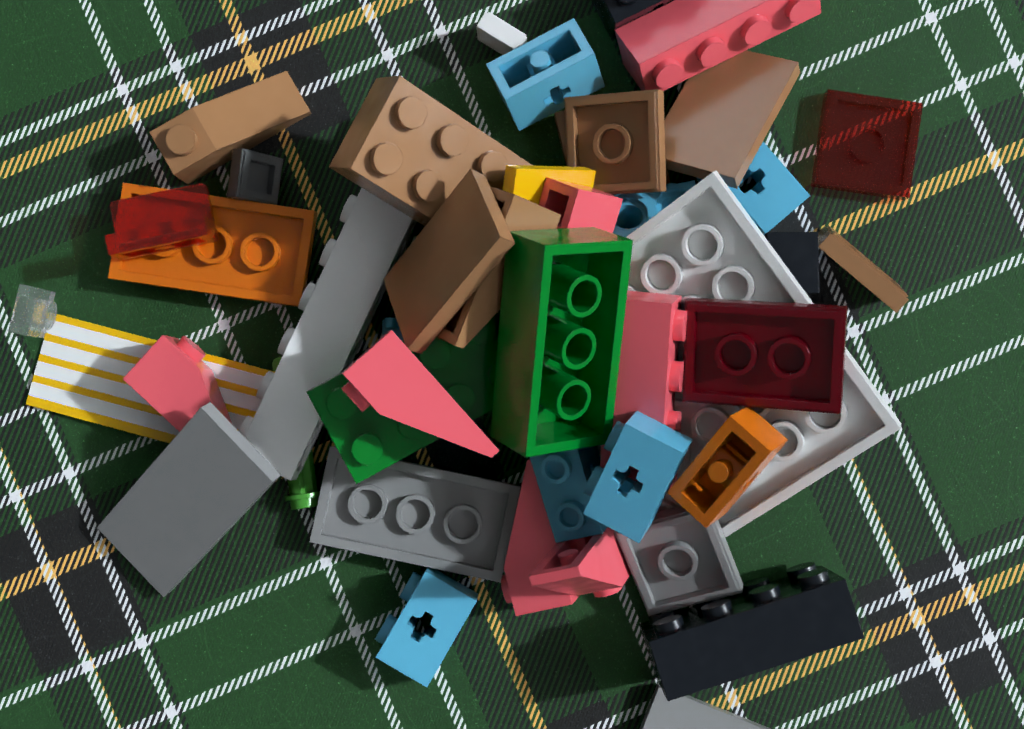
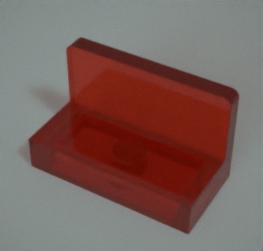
M203 183L116 200L110 204L115 233L105 235L108 255L128 260L219 241L209 190Z

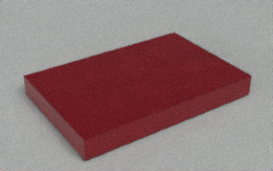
M688 298L685 300L687 331L686 340L684 341L682 402L841 414L848 306Z

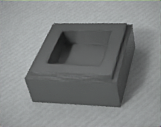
M244 148L233 149L227 197L277 205L283 159Z

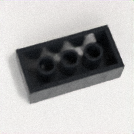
M806 562L788 568L786 570L788 576L771 582L768 577H759L743 583V593L695 604L693 607L678 612L675 609L651 616L647 615L649 621L641 623L639 626L656 679L667 701L863 639L864 635L846 579L823 566L816 567L815 562Z

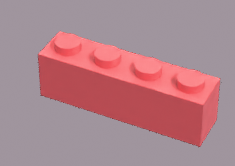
M674 0L615 29V34L623 65L642 91L654 89L665 91L821 14L820 0Z
M627 290L612 429L617 421L625 424L636 411H639L678 432L681 431L682 416L680 411H674L675 392H681L683 388L684 361H677L679 341L684 342L686 340L687 311L681 310L682 295ZM605 444L601 445L600 467L602 468L605 467L611 455L610 451L604 449ZM630 466L629 478L637 481L636 476L639 470ZM677 471V473H676V475H675V477H674V480H673V482H672L670 488H671V487L674 485V483L677 481L678 471Z

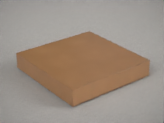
M654 89L564 97L568 167H586L595 170L593 188L611 195L666 192L663 90Z
M829 225L827 227L824 226L818 232V247L897 313L909 300L907 298L908 295L900 285Z

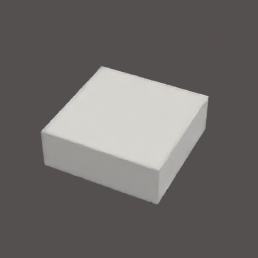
M485 12L476 26L478 40L502 55L527 43L526 34L490 12Z

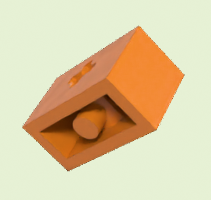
M745 407L727 418L667 493L707 528L729 511L788 439L751 407Z

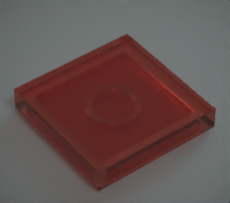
M828 89L823 97L811 187L898 200L910 198L923 103Z

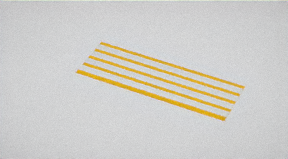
M51 312L25 405L170 443L179 433L173 425L123 380L126 374L157 340ZM205 353L206 355L202 361L212 369L231 422L239 430L248 415L254 418L262 401L256 397L258 388L266 373L271 370Z

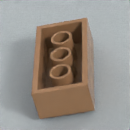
M391 76L376 78L329 168L426 226L470 169L484 174L491 187L502 190L506 165H533L403 77Z

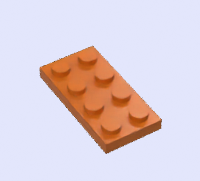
M123 182L108 278L117 281L298 307L302 294L307 287L318 213L314 210Z

